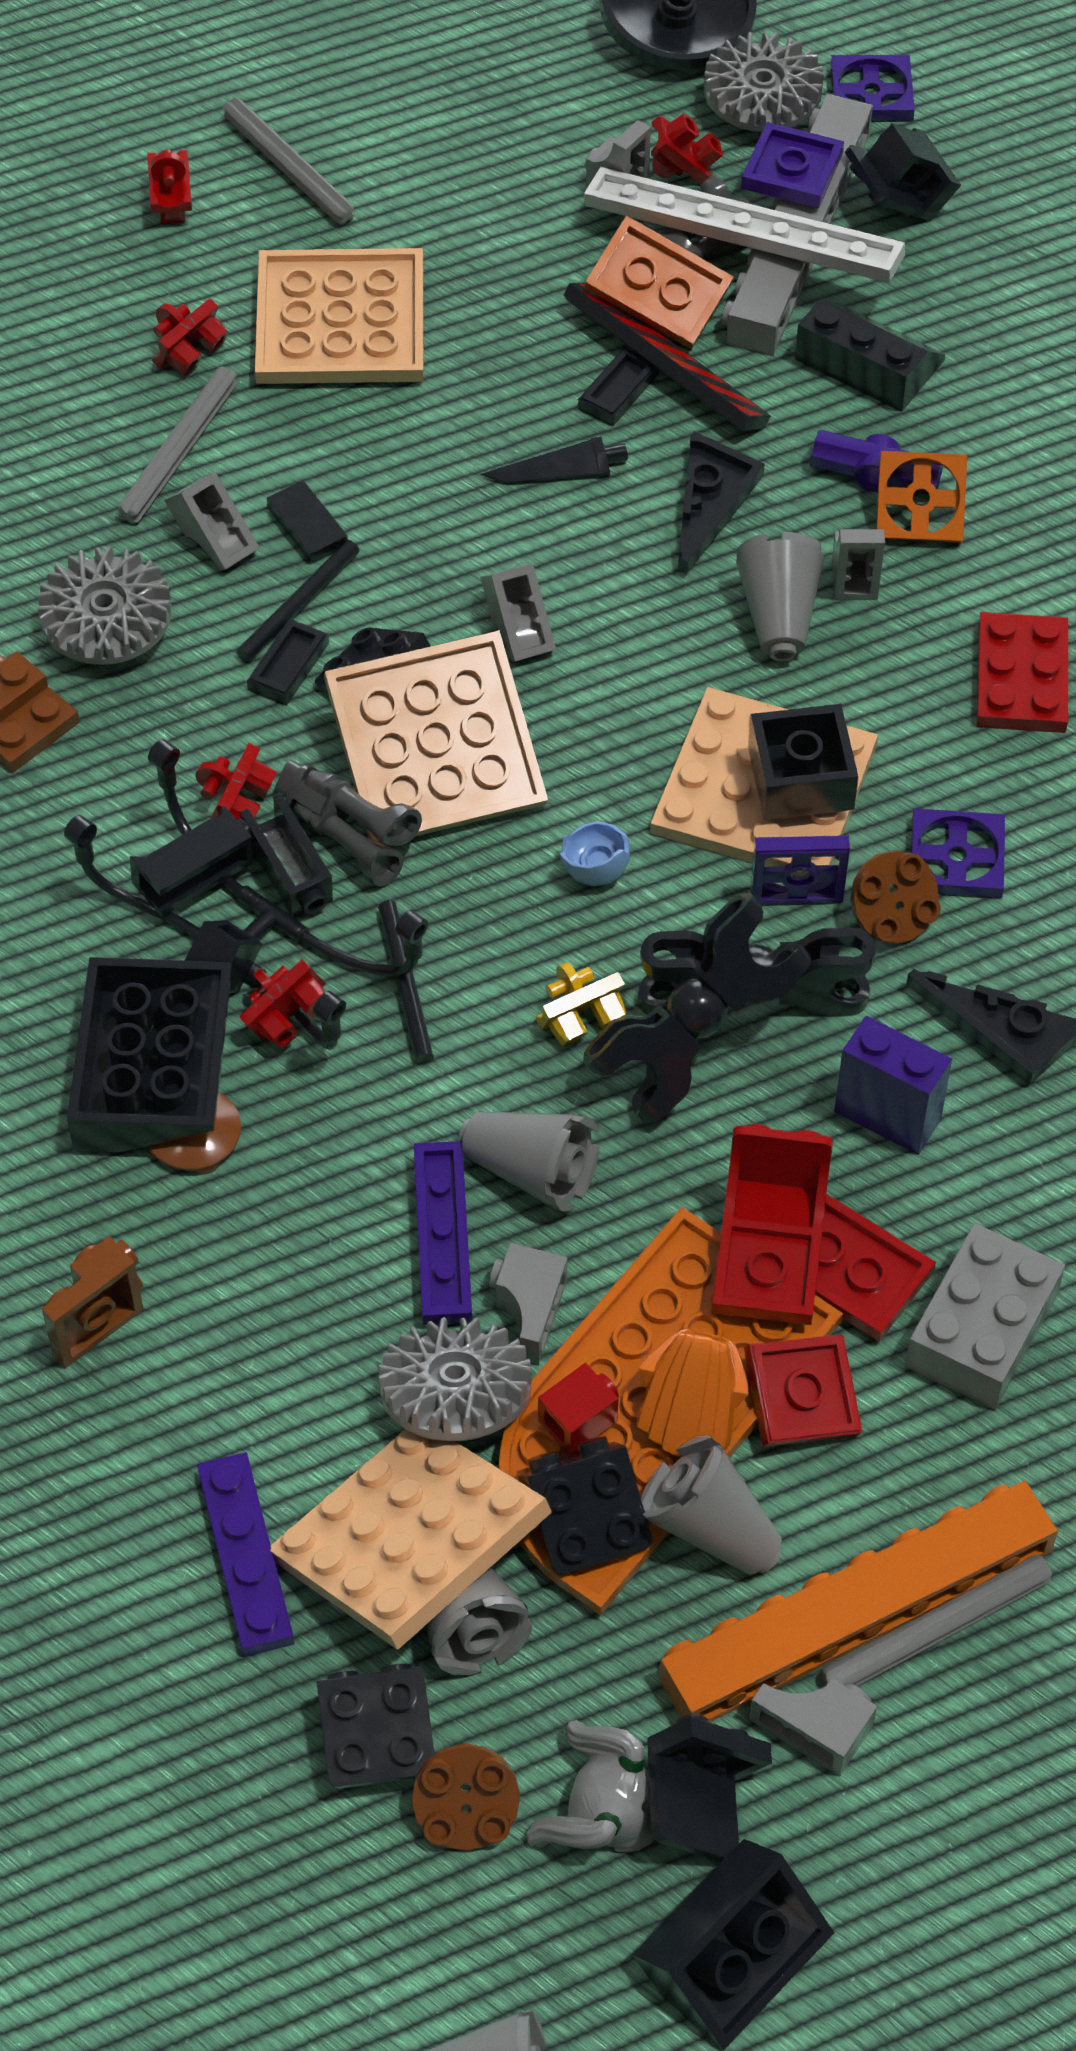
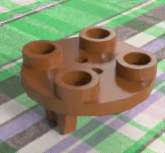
M897 850L876 854L862 865L853 880L850 896L853 916L861 929L866 931L875 940L894 944L913 940L925 931L929 924L937 920L941 910L938 901L939 893L936 878L928 864L918 854ZM891 885L894 886V890L892 892H890L889 890ZM899 901L900 907L896 909V903Z
M460 1744L443 1748L427 1759L415 1777L412 1792V1805L416 1821L422 1827L427 1840L434 1845L467 1851L486 1847L506 1839L510 1833L511 1825L517 1817L520 1802V1790L516 1774L506 1760L484 1746ZM463 1784L470 1785V1788L467 1790H463L461 1786ZM466 1804L471 1806L469 1810H463L461 1807Z

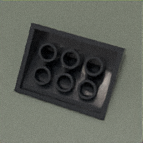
M89 957L67 1115L73 1150L124 1152L214 1131L233 968L232 962Z

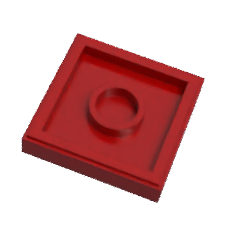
M843 1334L749 1344L744 1348L763 1448L856 1437L863 1433Z

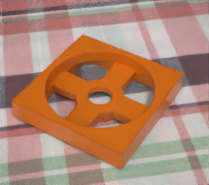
M897 451L880 452L876 529H884L885 540L963 542L967 455ZM905 463L914 464L913 483L907 488L887 487V480L899 466ZM932 465H942L952 474L956 481V490L936 489L931 484ZM919 489L927 491L930 496L929 502L924 506H919L913 501V494ZM886 505L905 506L911 512V531L904 530L891 519ZM935 508H955L954 517L947 525L935 532H928L929 513Z

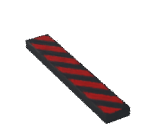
M569 283L563 295L567 301L738 429L755 430L766 427L771 417L770 414L657 330L584 289L585 283Z

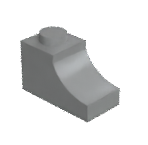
M637 120L617 139L611 136L600 147L592 149L585 161L586 189L600 167L649 179L651 127Z
M216 472L196 480L164 500L185 537H190L196 541L210 556L219 571L229 568L260 548Z
M840 529V531H835L832 553L834 600H878L885 547L884 529Z
M533 564L520 565L480 577L491 618L494 619L500 629L511 662L556 650Z
M510 1242L505 1259L497 1258L493 1265L489 1287L496 1289V1308L506 1310L517 1323L521 1333L520 1345H525L527 1359H530L531 1364L539 1365L567 1283L568 1257Z
M833 1678L830 1679L825 1687L808 1693L784 1692L763 1683L752 1699L749 1720L840 1777L872 1729L877 1706L872 1703L868 1694L859 1687L848 1683L842 1685Z

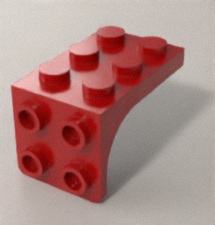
M761 1124L734 1127L711 1313L812 1325L826 1193L833 1147L832 1138L811 1130L784 1131L771 1129Z

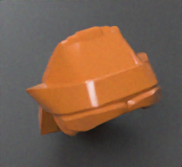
M691 1329L680 1330L653 1351L639 1368L647 1389L638 1413L637 1427L648 1433V1439L662 1445V1450L675 1456H682L676 1449L697 1436L709 1435L722 1448L730 1446L734 1409L748 1396V1383L738 1350L734 1343L725 1337Z

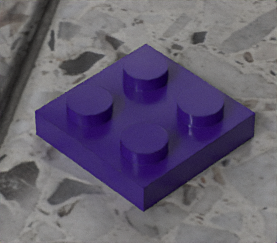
M767 122L742 175L741 189L820 208L842 158L844 141Z

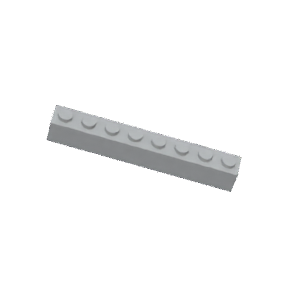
M831 94L826 95L821 108H814L812 112L809 132L844 141V152L820 208L775 197L772 210L828 224L832 223L853 175L850 169L852 163L846 156L845 150L849 145L864 149L870 136L873 105ZM751 248L747 264L749 269L747 273H740L735 288V301H728L723 312L722 325L727 326L726 344L774 356L814 264Z

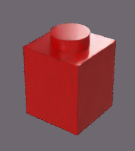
M585 1362L538 1397V1421L569 1455L574 1454L578 1451V1443L597 1437L618 1421V1390L605 1374L600 1373L597 1375Z

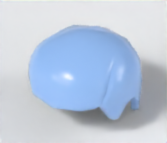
M595 821L581 825L570 835H565L563 837L562 852L559 853L566 872L577 883L593 887L606 885L620 878L625 871L630 859V843L627 835L615 825Z

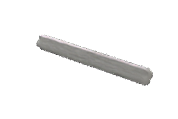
M234 97L230 102L226 101L223 106L225 110L224 117L337 224L344 225L348 220L351 221L353 219L354 206L239 98Z
M222 366L217 368L118 505L119 516L122 520H127L132 524L140 521L237 385L236 373L233 370H228Z
M1034 1555L825 1667L821 1676L824 1685L826 1686L831 1678L842 1685L847 1683L855 1686L861 1685L1048 1584L1052 1576L1049 1565L1041 1555Z

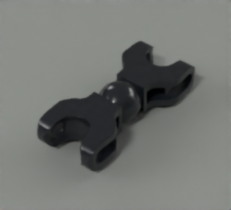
M738 894L708 921L703 935V958L692 970L699 978L687 979L674 988L668 998L667 1011L657 1005L648 1015L642 1017L625 1016L613 1019L595 1037L584 1052L583 1060L585 1066L593 1073L602 1076L612 1074L630 1060H643L646 1063V1078L632 1099L635 1114L645 1123H656L661 1120L688 1094L692 1078L691 1061L702 1048L695 1039L706 1038L719 1031L727 1018L728 1006L737 1012L748 1001L755 999L768 1001L783 997L804 975L811 964L810 953L802 945L793 942L782 943L764 957L751 956L749 952V938L763 919L762 906L753 894Z
M823 928L808 934L803 939L793 942L802 945L810 953L811 964L794 986L783 997L779 998L780 1005H796L802 1007L806 1012L819 1017L852 1016L861 1013L866 1008L869 1002L870 987L865 975L872 968L876 953L875 942L866 931L857 928ZM687 930L660 931L646 937L641 946L640 960L647 975L643 978L638 993L639 1005L646 1015L654 1010L657 1005L667 1011L668 1000H657L651 996L656 991H673L677 985L685 980L699 978L692 970L703 958L704 945L702 934ZM749 945V952L752 957H764L773 951L769 946ZM848 947L857 948L862 951V954L857 957L839 956V953ZM665 950L675 955L676 959L660 960L653 954ZM851 988L856 992V995L853 997H843L835 989ZM755 999V1000L748 1001V1002H749V1003L759 1004V1003L768 1002V1001L756 1000V999Z

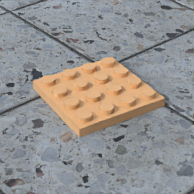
M423 248L259 250L255 352L256 384L424 382Z
M500 630L325 671L324 679L355 791L365 800L383 809L399 803L410 805L417 809L422 816V823L416 836L547 804L548 797ZM366 828L368 838L383 843Z
M707 687L651 821L650 834L753 863L755 838L843 835L852 810L764 820L748 750L750 717L753 713L789 709ZM847 726L859 776L856 793L857 800L877 747L878 734ZM834 856L811 858V862L815 865H832ZM792 857L768 858L765 860L764 867L785 866L791 863ZM796 871L791 874L799 877L806 875L808 872Z
M404 1429L344 1483L326 1496L322 1502L294 1526L289 1528L271 1545L270 1551L273 1553L274 1561L277 1565L398 1650L551 1514L552 1511L545 1497L456 1441L432 1440Z

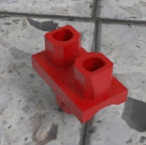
M685 113L671 122L661 115L651 122L652 127L658 131L657 144L651 151V156L654 157L652 169L656 175L664 179L674 174L681 176L686 172L701 185L712 176L710 166L723 156L720 141L711 133L706 134L695 143L693 140L699 136L698 127L694 120Z
M166 149L160 154L155 152L147 153L151 213H160L161 223L163 224L185 222V211H192L188 150H180L177 153H173L171 150Z
M209 298L190 314L189 308L184 304H181L178 308L168 303L162 304L156 310V318L159 324L153 328L155 335L161 338L158 341L160 352L153 357L152 362L159 369H162L169 363L186 376L196 367L202 356L191 345L195 340H198L210 352H214L225 342L228 331L215 317L219 306Z
M248 743L233 773L229 771L230 761L225 757H218L216 762H203L199 765L195 777L197 782L203 787L200 792L201 796L211 800L215 793L222 794L211 818L214 816L219 817L221 815V808L224 806L236 819L241 818L240 812L248 808L253 817H256L261 805L240 795L239 792L241 788H244L264 799L276 776V771L256 760L260 748Z
M303 959L289 971L282 965L270 977L261 968L253 973L262 985L248 996L253 1004L239 1016L246 1026L263 1041L269 1040L280 1049H284L296 1038L298 1033L297 1029L288 1019L301 1007L311 1018L316 1017L312 1013L313 1007L318 998L325 992L323 988L326 985L325 981Z

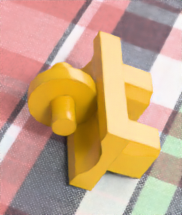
M565 962L556 968L558 981L547 985L546 989L551 998L563 993L566 996L542 1007V1014L536 1016L535 1019L541 1031L550 1027L553 1035L562 1047H565L585 1037L588 1033L579 1013L591 1008L601 1029L605 1028L613 1019L626 1016V1010L619 994L625 984L619 972L583 988V984L594 980L591 969L587 967L576 972L570 963Z

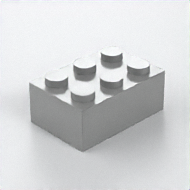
M974 1223L910 1338L905 1367L996 1410L1058 1295L1065 1264Z

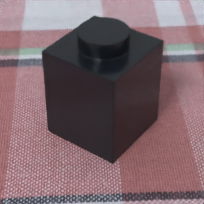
M893 123L879 136L876 143L866 153L888 186L913 195L917 193L940 165L918 132Z
M228 920L204 921L184 961L232 962L230 993H239L263 944Z

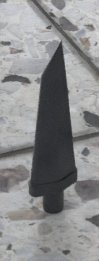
M599 436L479 475L507 485L588 477L601 478L610 476L608 464L627 461L628 453L625 443L604 447L602 438Z

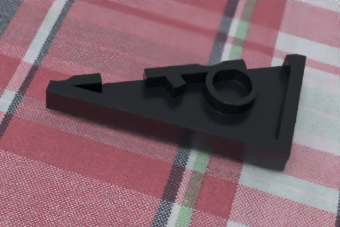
M693 431L690 436L678 569L688 573L764 476L765 467L764 463L696 431Z
M913 969L908 973L906 985L1030 1084L1076 1043V1018L1047 1011L1046 1003L1036 1000H1021L1014 994L978 984L975 990L947 983L946 975L931 971L921 972Z

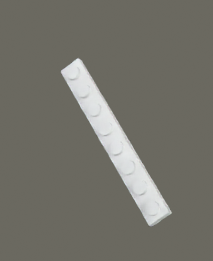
M600 167L584 193L585 206L624 216L627 215L631 218L890 283L905 256V242Z

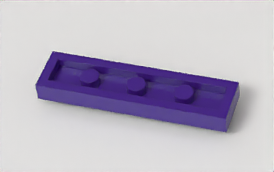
M462 1141L414 1143L423 1325H427L429 1321H432L434 1324H440V1320L443 1317L447 1319V1324L460 1323L461 1318H465L466 1322H471L472 1300Z
M247 1452L197 1464L243 1657L294 1645V1636L273 1553L270 1551L271 1545Z

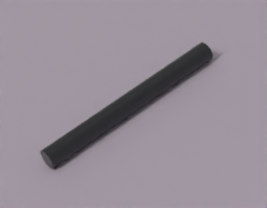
M346 540L236 649L238 657L244 662H250L283 629L287 621L293 619L359 553L360 550L357 544L352 540Z
M387 900L380 903L378 909L392 965H398L406 961L403 938L395 932L400 917L396 902ZM411 971L406 975L395 976L415 1061L418 1064H427L434 1059L414 974Z

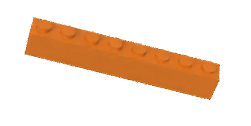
M1025 1480L1010 1488L1006 1484L997 1486L990 1490L982 1498L981 1502L967 1509H964L963 1506L955 1507L944 1513L938 1519L937 1524L922 1531L919 1528L910 1529L898 1536L892 1546L878 1553H875L874 1550L865 1551L853 1558L847 1568L831 1576L828 1572L818 1574L808 1580L803 1585L802 1590L786 1598L783 1595L773 1596L764 1601L757 1608V1612L741 1620L737 1617H732L722 1621L712 1629L711 1635L694 1643L691 1640L677 1643L661 1659L659 1680L680 1717L700 1715L706 1717L709 1722H712L752 1702V1699L763 1683L772 1688L779 1689L887 1635L1034 1555L1044 1557L1052 1553L1058 1530Z

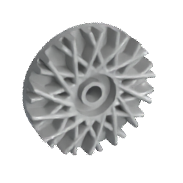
M752 32L748 33L747 40L739 35L735 48L726 40L724 47L718 46L716 56L710 54L709 62L706 63L704 78L706 101L720 118L744 130L762 132L767 122L789 128L794 127L809 118L814 108H818L820 104L824 72L822 66L818 67V56L812 55L811 49L803 55L802 42L799 40L793 43L791 37L788 38L786 46L778 45L779 35L777 32L770 39L768 34L764 32L761 43H752Z
M111 546L106 548L104 554L97 547L95 548V558L85 560L84 551L80 550L78 552L79 560L71 555L68 556V568L65 570L56 563L54 566L55 572H48L47 574L48 586L43 583L40 584L41 593H38L39 606L37 607L42 631L46 639L57 651L79 662L106 665L121 663L138 657L151 649L162 638L171 620L172 607L166 578L162 579L159 566H153V562L150 559L146 565H143L140 554L137 551L130 555L129 550L124 549L123 558L114 557Z
M445 1317L441 1318L439 1327L432 1321H429L427 1323V1336L421 1338L416 1328L412 1326L410 1328V1336L406 1334L400 1335L399 1348L389 1343L388 1353L383 1354V1365H379L380 1396L383 1407L388 1415L404 1429L432 1440L466 1441L495 1433L506 1427L522 1413L530 1399L532 1390L530 1359H527L525 1345H520L518 1338L509 1344L508 1330L506 1328L497 1330L495 1324H492L488 1334L481 1333L480 1320L478 1318H474L468 1325L466 1319L461 1318L460 1331H448L447 1319Z

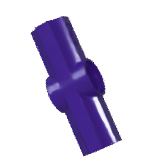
M818 430L811 454L810 466L853 476L855 482L863 489L878 492L880 452L910 451L902 450L896 440L884 434L870 435L866 440ZM905 463L899 466L887 480V487L891 485L907 488L913 483L914 464ZM932 465L931 484L936 489L939 487L943 471L942 465ZM923 489L915 491L929 495L928 492Z

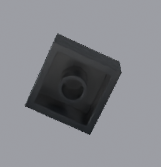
M841 704L751 714L748 750L764 820L854 810L859 776Z

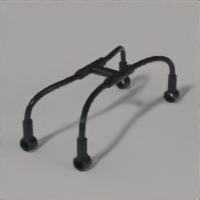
M160 739L150 749L148 761L157 769L159 786L164 791L172 818L181 835L192 829L181 810L175 792L177 784L175 765L179 760L180 750L167 740ZM76 815L68 822L64 830V837L73 843L78 864L82 866L85 874L94 884L115 898L179 928L192 936L193 941L195 940L200 930L198 926L173 912L161 917L146 899L109 881L95 868L93 864L95 856L92 841L96 836L97 826L82 815ZM232 877L221 882L227 889L237 895L236 898L239 902L258 915L243 930L258 941L273 927H276L297 943H305L312 949L335 961L360 971L381 976L406 975L415 969L418 960L422 957V937L428 928V920L413 910L407 911L400 918L395 929L396 934L403 938L406 961L398 965L380 964L350 955L320 940L310 933L308 927L267 898H264V896L257 893L250 886H242ZM254 962L247 974L246 980H249L253 985L261 986L262 984L255 978L253 973L259 968L262 969V967ZM331 991L324 992L318 998L312 1013L321 1020L322 1030L302 1008L297 1010L293 1016L318 1044L325 1049L331 1050L336 1047L341 1036L340 1018L346 1009V1002Z

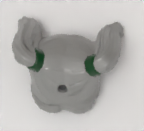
M577 1720L568 1722L566 1726L567 1742L577 1752L590 1757V1760L580 1769L575 1778L569 1798V1814L567 1816H549L532 1822L530 1829L526 1832L528 1837L527 1843L539 1848H545L551 1842L580 1849H594L605 1845L613 1847L616 1852L639 1851L650 1845L654 1837L651 1829L649 1772L643 1767L645 1759L643 1758L644 1746L642 1742L627 1730L609 1726L586 1727Z

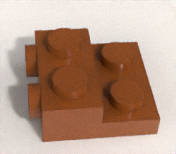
M17 651L7 659L4 656H0V763L13 774L80 723L78 711L49 688L46 675Z
M108 1236L99 1244H93L84 1248L77 1255L75 1261L70 1264L74 1285L70 1288L64 1287L55 1292L47 1304L41 1308L52 1354L65 1369L144 1310L140 1292L143 1288V1283L137 1275L135 1267L139 1264V1261L130 1246L123 1240H119L116 1243Z

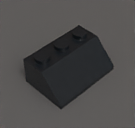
M820 299L798 324L795 360L902 412L945 361V354L839 303Z
M743 1839L632 1955L657 1991L717 2048L724 2051L835 1932L783 1855Z

